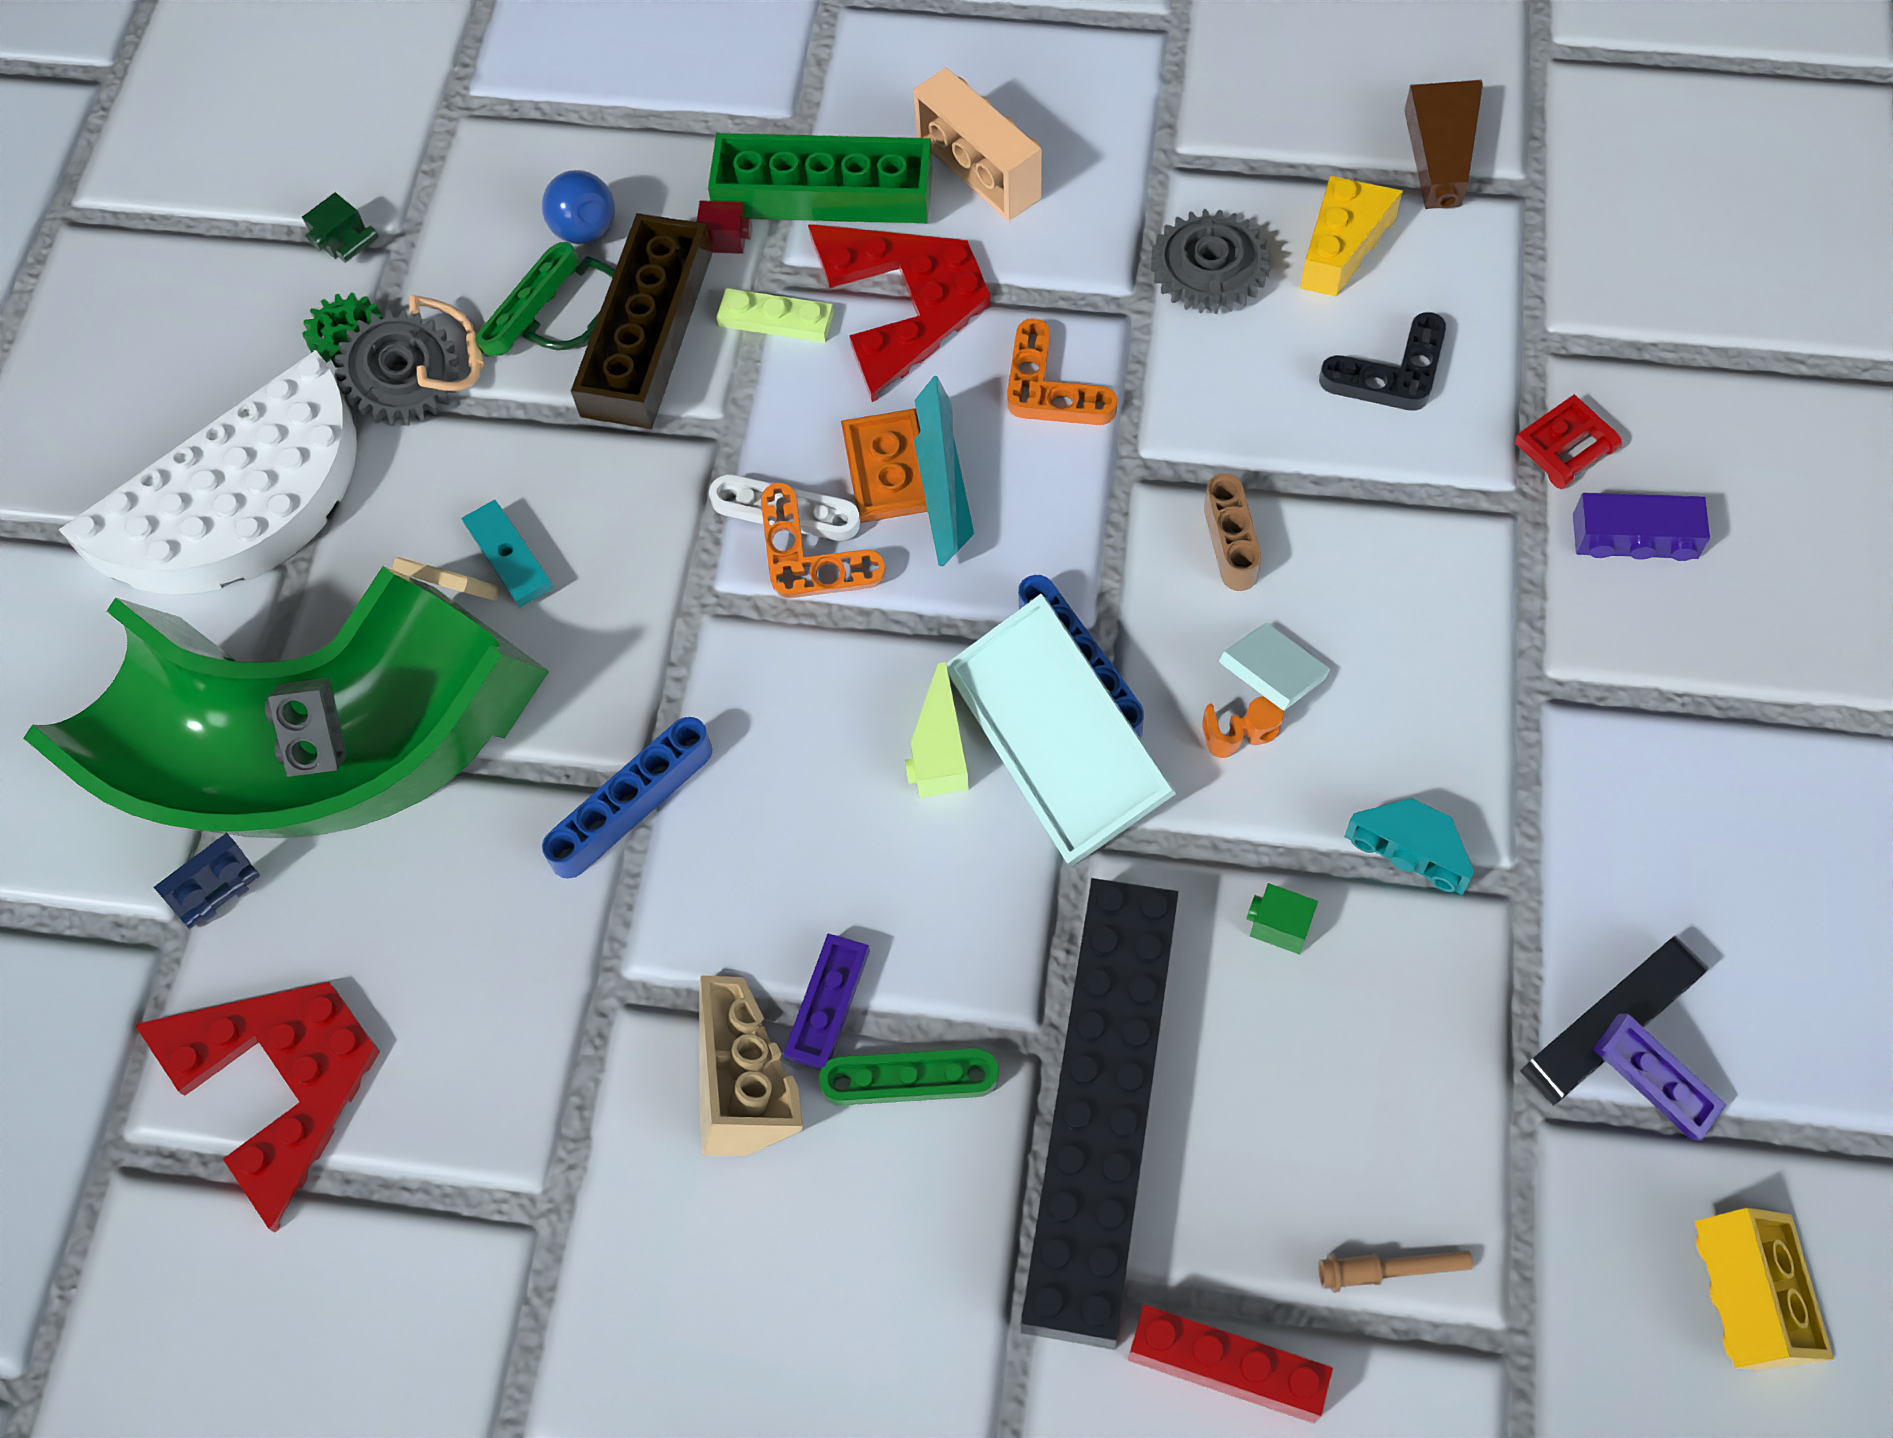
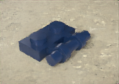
M226 832L155 885L154 889L190 930L203 919L207 922L217 914L215 910L234 895H237L239 898L249 890L247 886L257 879L260 874L251 865V862L237 843Z

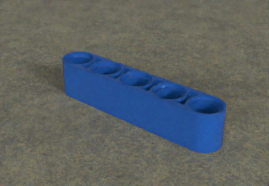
M1042 575L1026 577L1019 585V610L1028 604L1030 599L1036 598L1040 594L1047 598L1107 690L1110 691L1111 696L1127 720L1133 723L1131 726L1141 739L1144 710L1140 702L1052 581Z
M684 717L674 722L545 836L542 843V852L556 875L561 878L570 879L582 874L708 762L712 755V745L702 721L695 717ZM689 739H699L693 746H683ZM658 766H669L666 769V771L662 773H652L653 770ZM637 793L634 799L627 802L621 801L626 794ZM596 821H606L605 824L599 829H589V827ZM574 848L573 852L566 858H557L562 850Z

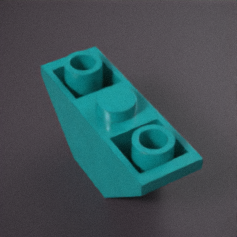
M1413 798L1354 813L1344 835L1358 849L1368 853H1378L1390 859L1391 863L1398 869L1405 872H1416L1430 879L1434 886L1446 892L1455 891L1463 895L1474 874L1452 817Z

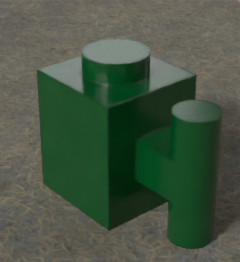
M336 192L302 216L308 229L305 235L312 246L318 251L324 249L333 258L337 259L339 257L344 263H347L379 238V234L372 226L365 227L358 210Z

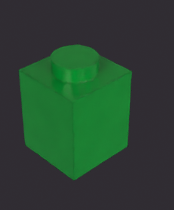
M1268 883L1263 897L1254 895L1246 919L1254 922L1250 937L1300 955L1318 901Z

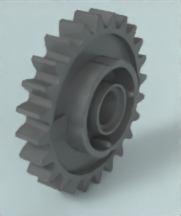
M1204 209L1202 216L1197 217L1190 211L1187 221L1177 216L1175 217V227L1166 224L1164 226V235L1157 234L1156 245L1152 247L1151 272H1155L1154 283L1161 284V293L1167 294L1172 292V303L1184 300L1185 310L1194 304L1198 306V311L1201 314L1206 307H1211L1214 314H1218L1220 306H1225L1231 312L1233 311L1234 302L1245 306L1247 296L1256 298L1258 288L1265 287L1266 277L1269 275L1271 251L1266 250L1267 239H1259L1260 229L1248 230L1249 220L1246 219L1240 223L1236 222V213H1233L1228 218H1224L1223 212L1220 209L1215 216H1210L1208 210Z
M388 309L384 319H379L377 315L372 313L371 324L358 320L359 332L346 331L349 342H339L338 344L342 355L335 356L337 367H340L335 370L337 380L342 381L339 384L342 394H349L347 399L350 406L359 404V411L362 416L372 411L376 423L384 416H387L390 426H394L397 418H402L406 426H409L412 416H416L421 422H424L425 411H430L437 415L436 403L448 405L449 399L446 392L456 393V391H443L422 387L418 384L416 368L420 365L426 367L427 378L448 382L460 379L459 369L456 368L459 365L458 354H453L455 352L454 342L446 341L447 334L445 329L436 331L433 319L422 324L421 313H417L412 319H408L406 310L402 309L399 317L395 318ZM395 364H403L406 366L401 371L390 370V368Z

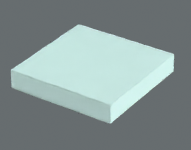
M1267 622L1226 649L1219 660L1224 667L1284 711L1323 682L1331 670Z

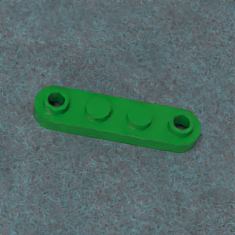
M560 242L546 250L478 331L476 343L486 355L501 356L510 351L513 342L525 328L532 324L537 313L555 296L556 290L565 279L576 271L580 257L571 243Z
M979 1048L836 1057L826 1062L819 1073V1085L822 1094L829 1102L835 1105L982 1097L994 1090L999 1079V1068L996 1059L988 1051ZM974 1069L982 1070L985 1073L984 1078L977 1082L969 1079L968 1075ZM846 1077L851 1080L849 1087L844 1090H839L835 1087V1082L839 1078Z

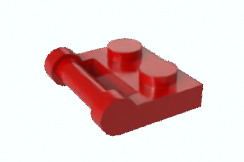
M1575 394L1519 432L1514 442L1548 474L1550 482L1558 489H1564L1574 481L1575 475L1604 454L1610 455L1622 446L1619 434ZM1589 434L1596 439V442L1568 462L1564 463L1558 458V456Z

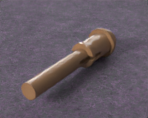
M1468 1250L1379 1259L1376 1253L1336 1258L1335 1254L1332 1253L1328 1254L1326 1259H1320L1318 1262L1321 1286L1323 1289L1331 1288L1333 1293H1338L1341 1287L1370 1284L1380 1285L1382 1278L1473 1269L1472 1255Z

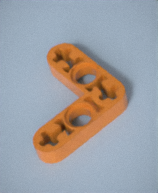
M1037 318L1022 321L1016 330L1007 390V403L1011 414L1019 418L1090 425L1110 423L1117 413V396L1114 391L1104 386L1045 381L1050 347V328L1046 322ZM1031 334L1038 335L1036 337L1035 349H1029ZM1026 362H1032L1038 365L1039 369L1034 373L1027 374L1020 371L1019 366ZM1022 386L1029 387L1027 402H1020L1023 391ZM1059 396H1065L1071 399L1072 404L1066 408H1058L1052 404V400ZM1079 399L1084 400L1083 409L1079 408ZM1097 402H1104L1103 409H1095Z
M784 483L770 484L764 489L761 495V508L769 574L773 589L778 595L784 598H799L876 587L882 582L885 577V563L879 553L873 550H857L804 557L798 502L794 490ZM782 493L784 499H790V502L785 503L783 506L784 516L786 520L794 518V522L780 521L770 525L771 520L778 521L775 506L769 505V502L775 501V494ZM783 530L789 531L795 536L793 547L786 551H780L773 545L774 536ZM863 560H870L872 566H879L878 570L872 572V578H865L863 572L851 573L853 581L846 582V570L843 564L845 561H850V569L861 568ZM833 564L839 569L840 573L837 581L832 584H823L817 579V571L822 565ZM811 566L810 577L814 585L812 587H806V579L793 581V588L786 589L783 582H778L779 578L784 577L785 570H792L794 576L806 575L803 567Z

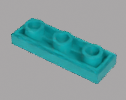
M496 499L461 518L474 541L519 608L554 589L551 581Z

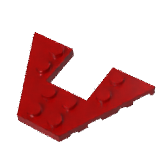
M815 224L808 225L809 235L829 289L899 269L917 313V316L849 335L850 345L872 402L879 399L878 394L898 377L904 378L913 365L923 362L940 347L939 343L954 330L960 331L968 324L972 316L980 314L991 305V295L968 240Z
M330 982L141 1022L135 1025L177 1091L184 1096L259 1043L299 1100V1103L223 1158V1161L267 1228L274 1233L281 1227L279 1221L299 1187L303 1188L306 1183L310 1166L320 1158L335 1132L333 1126L348 1101L352 1102L360 1088L362 1076L370 1070L380 1052Z

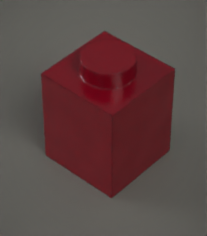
M699 201L696 222L707 224L713 253L743 254L745 239H751L752 220L751 217L745 216L743 202Z

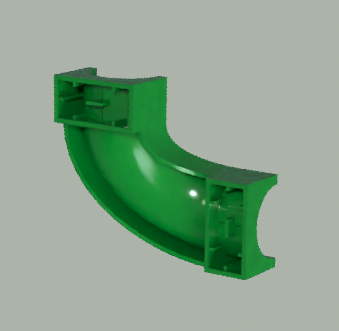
M382 566L337 636L327 646L307 656L277 662L235 661L181 617L115 597L106 612L124 625L127 634L125 658L115 679L95 702L80 713L54 724H32L23 739L79 786L102 802L139 818L168 826L221 834L227 832L229 835L242 837L294 838L318 836L357 828L390 817L421 802L448 784L474 760L492 736L505 739L549 671L434 586ZM329 677L347 758L337 771L287 777L284 763L280 764L276 758L275 741L278 738L274 724H270L266 717L265 702L278 684ZM291 701V705L296 712L308 714L304 704L299 701ZM300 741L305 751L312 754L317 753V749L312 743Z

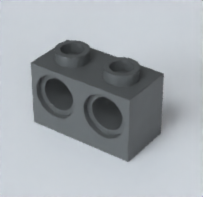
M330 678L278 684L265 702V712L268 722L275 726L278 738L275 741V754L280 764L284 763L287 777L337 771L347 758V752ZM291 701H299L304 704L308 714L296 712L291 705ZM300 741L312 743L317 749V753L312 754L305 751Z

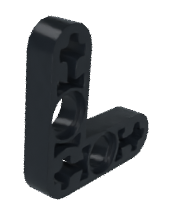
M1423 312L1415 316L1408 335L1401 368L1342 355H1334L1324 360L1319 375V383L1326 392L1409 411L1422 409L1426 406L1432 390L1446 331V323L1440 315L1433 312ZM1424 328L1431 329L1428 343L1421 342ZM1421 355L1426 357L1430 364L1425 367H1419L1414 365L1410 358ZM1334 371L1341 372V377H1333ZM1354 374L1359 375L1357 383L1353 382ZM1370 377H1377L1384 381L1385 386L1373 389L1365 383V380ZM1412 379L1419 380L1416 395L1409 394Z

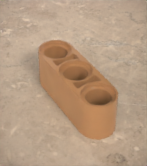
M1220 473L1213 476L1207 484L1204 513L1224 584L1232 590L1245 591L1255 585L1261 561V551L1240 480L1234 475ZM1227 530H1233V531H1236V532H1238V533H1237V534H1231V533H1228V532H1226V531H1227ZM1234 564H1244L1247 567L1240 568L1235 566Z

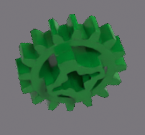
M350 293L347 299L342 300L340 294H335L334 302L329 303L323 299L321 300L322 309L311 308L310 313L313 319L304 320L303 324L307 330L302 332L311 353L316 350L326 363L331 360L335 368H339L337 367L335 356L342 355L338 345L339 342H349L346 331L359 332L358 320L371 324L372 313L377 315L379 319H383L377 304H371L366 296L358 301L355 294Z

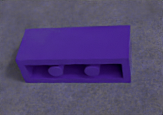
M1582 493L1573 512L1576 555H1590L1594 558L1627 556L1638 560L1655 557L1687 561L1698 559L1710 539L1705 497Z

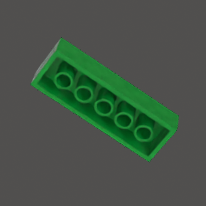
M716 133L708 183L710 201L743 202L745 216L751 217V219L928 224L933 171L931 138Z

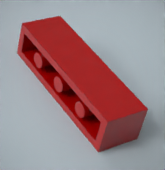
M1143 1304L1128 1357L1130 1362L1313 1424L1322 1416L1333 1371L1331 1366Z

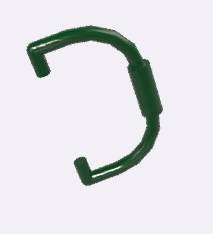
M586 256L575 271L578 275L582 276L590 266L612 278L615 269L604 262ZM600 311L589 323L587 330L582 335L571 340L554 341L535 334L541 326L537 320H534L524 330L522 336L524 339L544 348L557 351L574 349L586 344L590 340Z

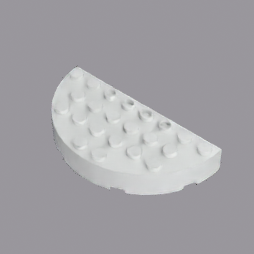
M315 350L67 523L59 531L79 555L93 568L111 579L115 578L129 583L132 588L164 594H194L223 589L222 584L242 577L245 581L253 579L283 563L308 544L328 522L326 516L336 501L339 503L342 501L351 481L357 452V434L349 404L327 363Z

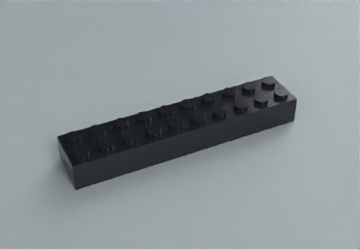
M1091 878L1022 1311L1021 1333L1115 1350L1179 891Z

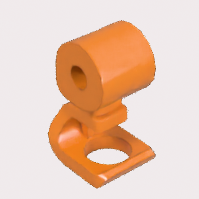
M1264 696L1257 697L1250 702L1244 717L1240 718L1239 715L1230 717L1229 735L1226 736L1219 729L1214 705L1210 703L1205 708L1202 720V730L1210 753L1219 758L1231 756L1240 748L1243 736H1246L1247 740L1253 745L1273 741L1278 736L1284 717V710Z

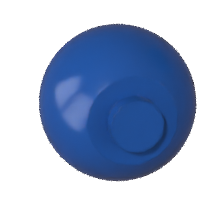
M570 170L556 176L546 187L542 198V213L547 226L557 237L572 244H588L601 238L611 227L615 215V203L609 187L601 178L588 171Z

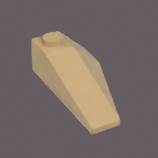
M701 975L699 980V1117L702 1155L748 1156L800 1132L803 1127L799 1088L793 1075L788 1076L780 1060L782 1053L777 1043L771 1042L762 1024L764 1017L744 977Z

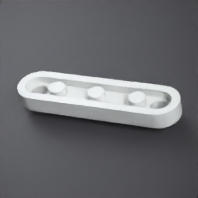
M736 475L721 476L714 480L709 488L712 507L721 515L763 524L761 495L764 489L772 483ZM792 488L798 502L801 533L835 541H845L857 534L860 528L858 509L852 502ZM782 493L775 494V501L769 502V505L775 506L778 515V521L771 520L770 525L780 521L794 522V518L785 519L783 506L785 503L790 502V499H784ZM729 497L736 498L734 501L731 502L725 501ZM838 522L847 523L843 526H835Z

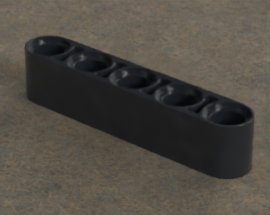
M1676 935L1673 936L1533 1057L1520 1070V1073L1552 1106L1556 1105L1605 1062L1593 1048L1618 1014H1629L1644 1028L1705 974L1709 967Z

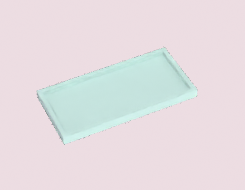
M1042 594L946 663L949 677L1068 865L1073 867L1177 794L1047 598Z

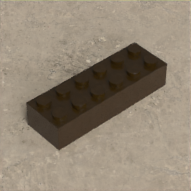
M636 213L571 388L580 418L646 429L653 428L713 254L706 223Z

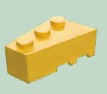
M1330 175L1306 255L1300 289L1337 296L1360 267L1362 259L1369 250H1373L1378 244L1380 236L1387 227L1390 228L1395 222L1403 191Z

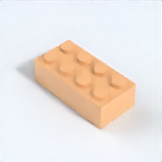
M947 67L913 89L917 138H931L932 154L1002 216L1010 221L1041 199L1042 149L1035 139L1028 138L1016 127L1010 118L1001 115L993 108L987 98L980 97L962 77H957Z

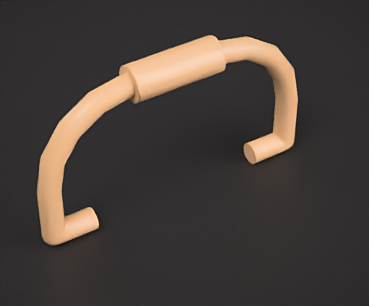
M411 295L409 297L411 315L420 313L419 306L434 308L448 313L464 327L467 333L465 340L468 363L471 369V374L466 379L458 382H448L427 378L426 367L420 365L416 368L418 384L422 387L443 391H461L472 387L480 378V371L484 367L482 349L476 343L477 333L473 324L464 313L450 304L436 299Z

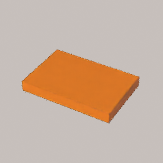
M916 408L842 420L843 437L860 523L928 512L914 445V439L921 432Z

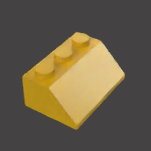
M1743 1208L1696 1220L1695 1225L1698 1232L1696 1237L1697 1250L1701 1258L1706 1262L1711 1280L1709 1285L1710 1298L1713 1305L1719 1310L1724 1328L1722 1335L1723 1346L1727 1355L1733 1361L1734 1368L1758 1370L1834 1360L1792 1215L1754 1208Z

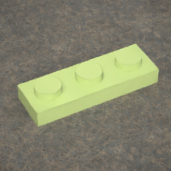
M726 288L717 314V322L719 327L826 342L834 310L833 304Z

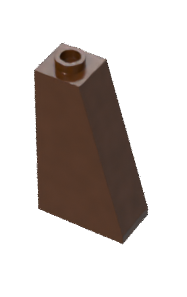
M1482 80L1410 85L1404 112L1425 209H1447L1462 206L1469 181L1483 87Z

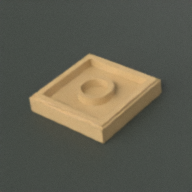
M399 556L394 559L392 570L404 575L497 601L500 590L498 585Z

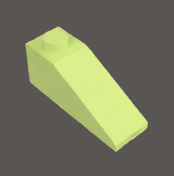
M946 662L937 663L910 743L912 759L905 760L909 785L917 783L919 798L969 790L968 772Z

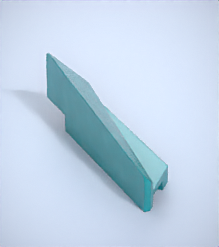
M933 376L915 399L921 432L914 439V445L938 565L945 566L974 535L953 437L952 403L938 376Z

